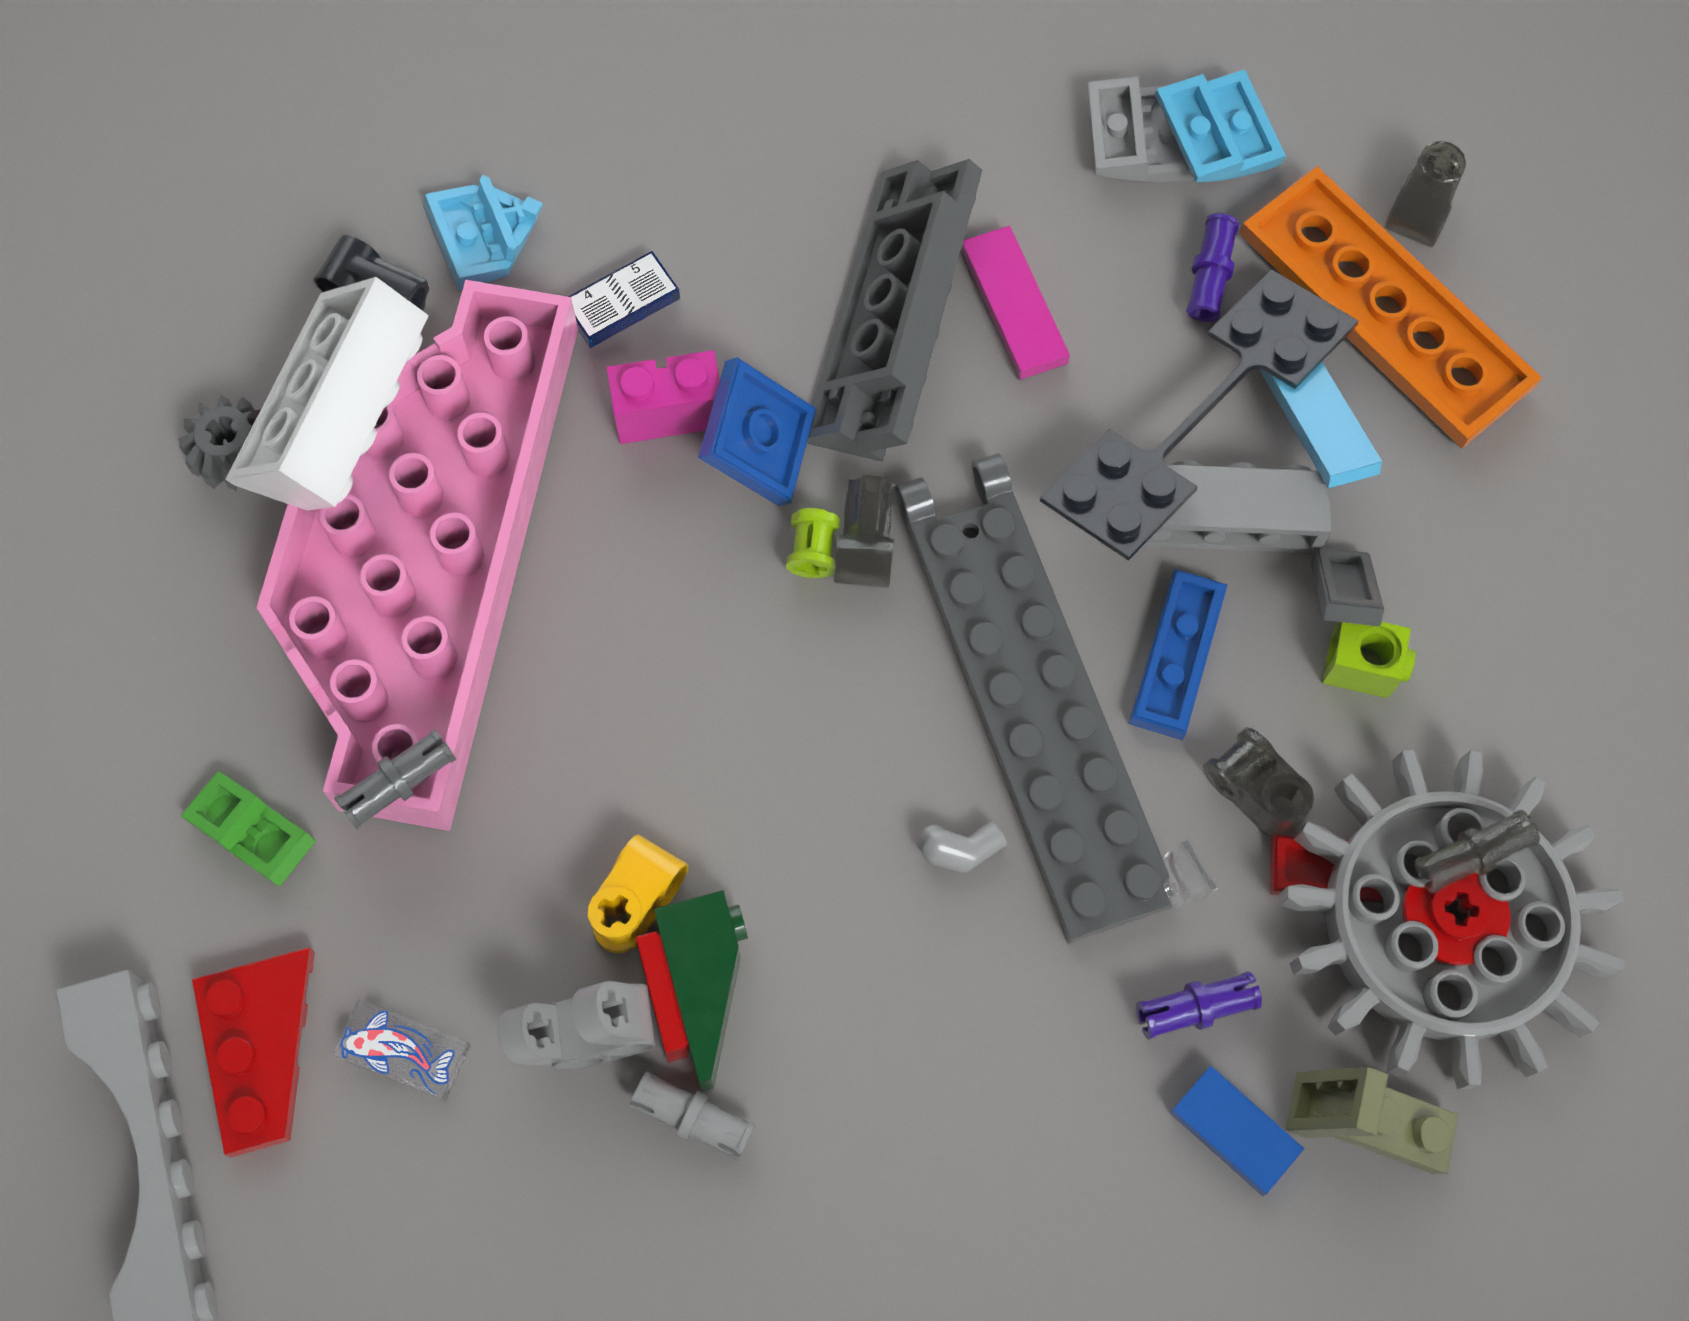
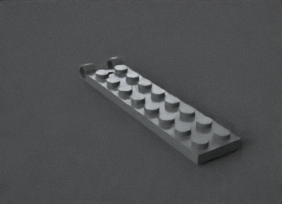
M997 453L972 461L971 463L973 480L977 492L984 503L983 506L937 520L931 493L922 477L895 485V495L901 516L908 528L1069 944L1176 907L1180 900L1012 491V483L1007 465L1003 457ZM974 528L978 535L975 538H967L963 534V530Z

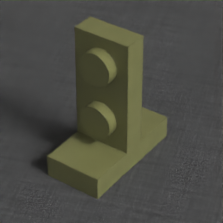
M1371 1067L1297 1072L1285 1131L1304 1138L1334 1137L1431 1174H1448L1458 1114L1386 1087L1389 1074Z

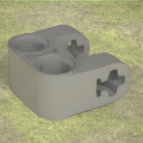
M606 981L578 989L572 998L553 1004L531 1003L507 1010L500 1016L497 1024L499 1045L504 1055L511 1062L523 1065L552 1066L553 1069L557 1070L591 1067L652 1050L655 1048L648 987L645 984Z

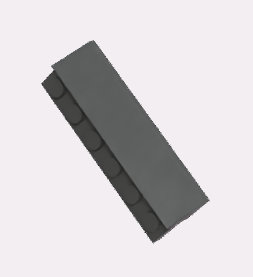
M966 159L930 171L919 160H915L881 172L812 406L816 410L807 441L808 444L883 462L887 448L908 443L983 171L972 160Z

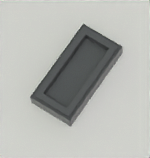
M1322 547L1315 548L1311 566L1323 620L1380 626L1384 606L1370 554L1367 552Z

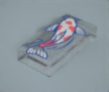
M358 999L333 1055L341 1060L446 1102L471 1045L464 1040Z

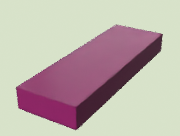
M1010 225L964 240L961 253L1019 380L1068 364L1070 358L1068 349Z

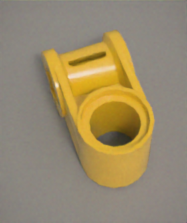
M639 834L635 835L621 851L612 871L597 893L592 897L588 906V919L597 943L612 953H626L633 950L637 946L636 937L646 934L655 921L654 909L668 905L678 892L686 877L689 865ZM623 912H626L628 922L625 925L616 921L610 928L608 927L606 918L609 915L619 918Z

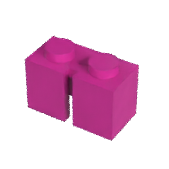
M710 350L666 357L667 367L658 369L656 368L655 359L606 367L620 444L706 431L720 381L715 351Z

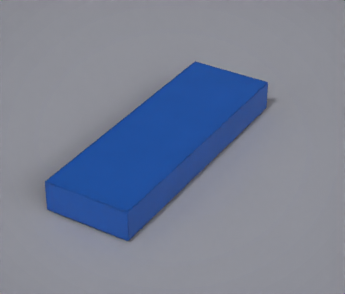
M1174 569L1129 720L1130 725L1183 741L1188 729L1228 584Z

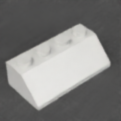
M377 277L320 293L225 480L240 488L307 511L335 507L336 504L340 503L352 487L353 477L351 474L359 457L367 452L376 438L377 430L374 427L383 408L387 407L394 400L399 391L400 383L397 380L405 363L417 353L422 344L423 337L420 333L429 315Z

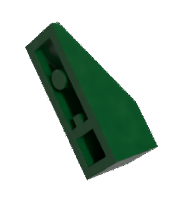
M724 890L654 909L702 1092L714 1089L741 960L738 941L748 939L740 906L738 904L728 907Z

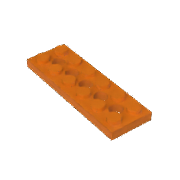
M1318 166L1242 224L1239 234L1282 276L1359 320L1358 325L1346 338L1461 449L1534 390L1541 381L1542 377ZM1317 227L1326 234L1327 240L1312 242L1303 235L1301 229ZM1343 261L1354 262L1362 268L1364 275L1356 278L1346 276L1339 269L1338 263ZM1380 296L1391 297L1399 303L1401 311L1387 313L1377 306L1375 298ZM1427 332L1433 335L1439 347L1436 349L1420 347L1415 342L1413 333ZM1465 368L1475 376L1477 384L1472 386L1459 384L1452 377L1451 369Z

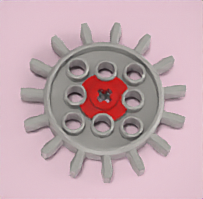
M1414 749L1402 751L1392 760L1394 776L1400 789L1402 800L1384 809L1376 802L1367 788L1351 773L1334 788V791L1362 827L1347 842L1324 827L1307 821L1298 830L1293 839L1306 850L1334 864L1327 889L1302 884L1288 886L1279 894L1280 906L1296 911L1325 913L1327 931L1331 943L1310 947L1289 963L1293 975L1313 974L1327 966L1339 964L1345 977L1356 991L1355 996L1348 1003L1336 1010L1327 1027L1336 1036L1360 1024L1371 1008L1392 1023L1398 1025L1399 1031L1389 1051L1386 1071L1397 1077L1409 1072L1417 1060L1423 1036L1450 1041L1452 1047V1071L1457 1090H1470L1481 1085L1482 1065L1478 1040L1487 1039L1499 1034L1504 1039L1516 1065L1525 1077L1549 1068L1542 1049L1533 1037L1527 1021L1545 1010L1565 1029L1579 1038L1594 1032L1600 1022L1585 1007L1572 999L1563 990V987L1570 977L1573 968L1593 976L1610 978L1624 971L1626 961L1606 950L1592 948L1580 943V914H1600L1624 902L1622 890L1597 888L1583 892L1575 891L1570 875L1562 862L1563 859L1583 851L1596 837V832L1591 825L1568 831L1555 843L1550 844L1527 821V817L1532 809L1540 802L1547 783L1538 776L1514 792L1508 807L1480 797L1479 788L1483 773L1482 752L1475 750L1468 751L1459 759L1455 769L1454 792H1428L1422 768ZM1448 822H1457L1467 829L1470 835L1469 847L1460 846L1450 838L1447 830ZM1405 854L1416 855L1423 860L1427 867L1426 880L1416 879L1406 871L1404 866ZM1487 868L1498 869L1505 875L1508 881L1507 894L1499 893L1490 887L1486 879ZM1361 887L1373 888L1382 896L1384 901L1383 913H1372L1362 905L1359 896ZM1444 906H1449V912H1445ZM1527 914L1535 915L1544 922L1547 928L1546 941H1539L1529 934L1525 925ZM1455 918H1459L1460 924H1455ZM1400 934L1411 935L1420 943L1422 948L1420 962L1411 961L1400 952L1398 946ZM1484 947L1497 951L1504 961L1502 976L1492 974L1485 968L1481 957ZM1440 981L1448 982L1458 990L1461 997L1458 1011L1448 1009L1439 1000L1437 987Z

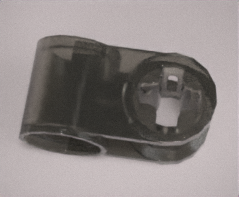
M1435 141L1425 146L1413 170L1408 175L1405 184L1398 193L1383 228L1431 248L1434 246L1452 208V199L1465 171L1466 160L1459 147L1446 141Z
M1245 727L1237 734L1238 742L1220 758H1210L1203 764L1205 776L1211 785L1222 796L1233 802L1261 832L1269 837L1273 835L1292 836L1297 833L1313 807L1314 794L1312 787L1305 778L1300 776L1276 752L1263 735L1252 728ZM1279 796L1288 799L1294 805L1296 813L1286 815L1278 812L1271 805L1270 798Z

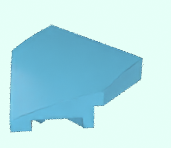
M484 175L479 180V186L474 184L425 194L424 209L457 290L463 289L465 280L488 283L509 275L542 210V202L529 196L525 201L493 187L491 178Z

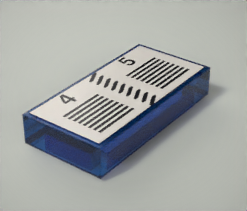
M651 251L568 297L572 298L578 331L588 346L592 348L679 300L680 290L656 255Z

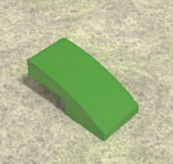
M219 770L181 815L182 818L278 887L283 884L316 842L306 831L268 807L256 795Z

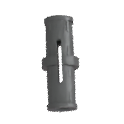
M432 729L428 735L391 761L387 756L377 762L380 767L378 770L334 799L353 826L358 829L361 827V824L400 797L404 802L412 797L414 793L411 789L448 763L454 762L456 757L448 745L442 741L439 733Z

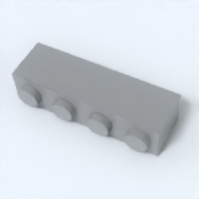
M1192 460L1178 461L1172 465L1166 464L1169 468L1197 485L1198 488L1143 546L1314 554L1315 548L1323 547L1331 534L1330 488H1327L1318 471H1312L1304 465H1290L1281 469L1257 468L1250 463H1234L1226 467L1203 466L1201 463Z

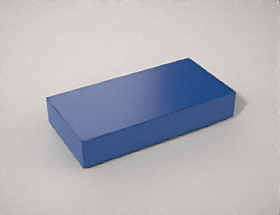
M1212 1066L1205 1070L1169 1112L1262 1197L1268 1194L1305 1149Z

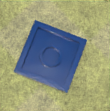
M738 357L727 360L724 363L698 458L777 506L790 504L816 408Z

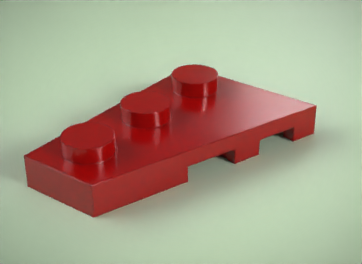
M310 947L192 979L224 1155L230 1158L291 1140L300 1067L297 1065L302 1027H305L308 1005L305 1001L309 973H312L315 952Z

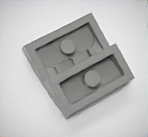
M1139 76L1088 82L1096 175L1140 182L1194 181L1155 96L1158 88L1168 85L1140 88Z

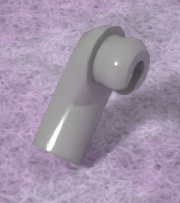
M991 821L968 837L944 830L939 825H930L921 831L917 840L918 848L923 852V857L929 863L958 873L972 870L1007 846L1005 836L997 825Z

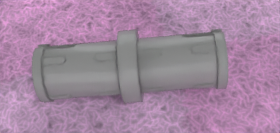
M648 1071L642 1077L629 1107L677 1129L676 1136L684 1140H688L691 1136L719 1149V1151L733 1157L737 1161L755 1127V1124L707 1102V1095L699 1091L693 1095L665 1082V1080Z

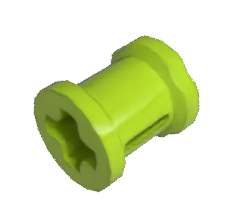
M799 509L797 512L792 513L791 526L795 529L793 553L787 557L786 569L797 576L816 579L832 576L835 573L836 561L831 557L833 533L839 530L840 518L836 514L823 509Z

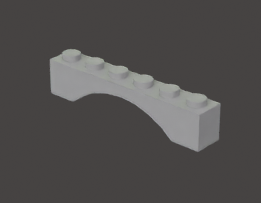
M129 969L57 989L56 995L66 1049L89 1065L110 1089L127 1120L137 1154L139 1198L136 1224L124 1264L109 1292L113 1321L215 1320L218 1317L215 1292L210 1282L203 1283L199 1258L206 1255L205 1237L199 1221L191 1219L187 1198L194 1194V1179L187 1160H180L176 1136L183 1133L182 1117L174 1099L169 1100L165 1082V1077L172 1074L171 1059L165 1043L162 1040H157L154 1019L161 1016L160 1001L156 989L152 983L147 984L144 979Z

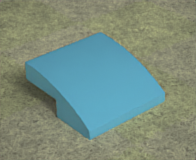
M1245 69L1207 81L1204 74L1156 90L1155 96L1195 182L1222 181L1255 174L1281 166L1286 155Z

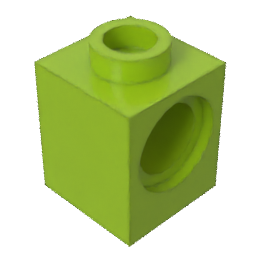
M1382 621L1380 626L1338 622L1330 635L1322 684L1389 698L1401 682L1407 683L1410 680L1413 672L1416 651L1408 648L1411 628ZM1367 649L1375 652L1381 658L1383 665H1373L1363 658L1361 650Z

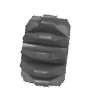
M220 395L217 407L210 409L208 406L199 403L198 411L201 415L200 418L184 419V429L188 434L178 439L180 442L179 447L186 456L185 464L193 475L201 476L205 483L213 489L225 481L228 488L237 491L238 486L231 484L225 479L260 409L254 410L251 402L247 401L244 397L232 406L228 398Z

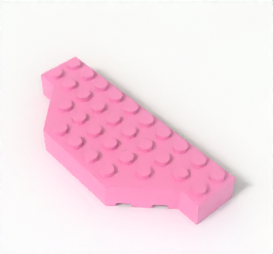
M465 280L453 326L433 338L435 342L433 345L415 354L405 363L397 380L400 383L399 391L394 400L387 407L383 408L374 427L377 430L376 438L367 452L359 457L351 474L353 484L347 496L340 503L336 504L335 507L307 511L287 504L256 608L338 735L323 788L324 794L338 811L344 812L334 798L336 796L342 795L378 770L380 767L377 762L387 756L391 761L428 735L432 729H435L442 737V741L448 745L456 760L448 763L411 789L414 795L405 802L400 797L373 817L446 831L451 829L578 332L571 297Z

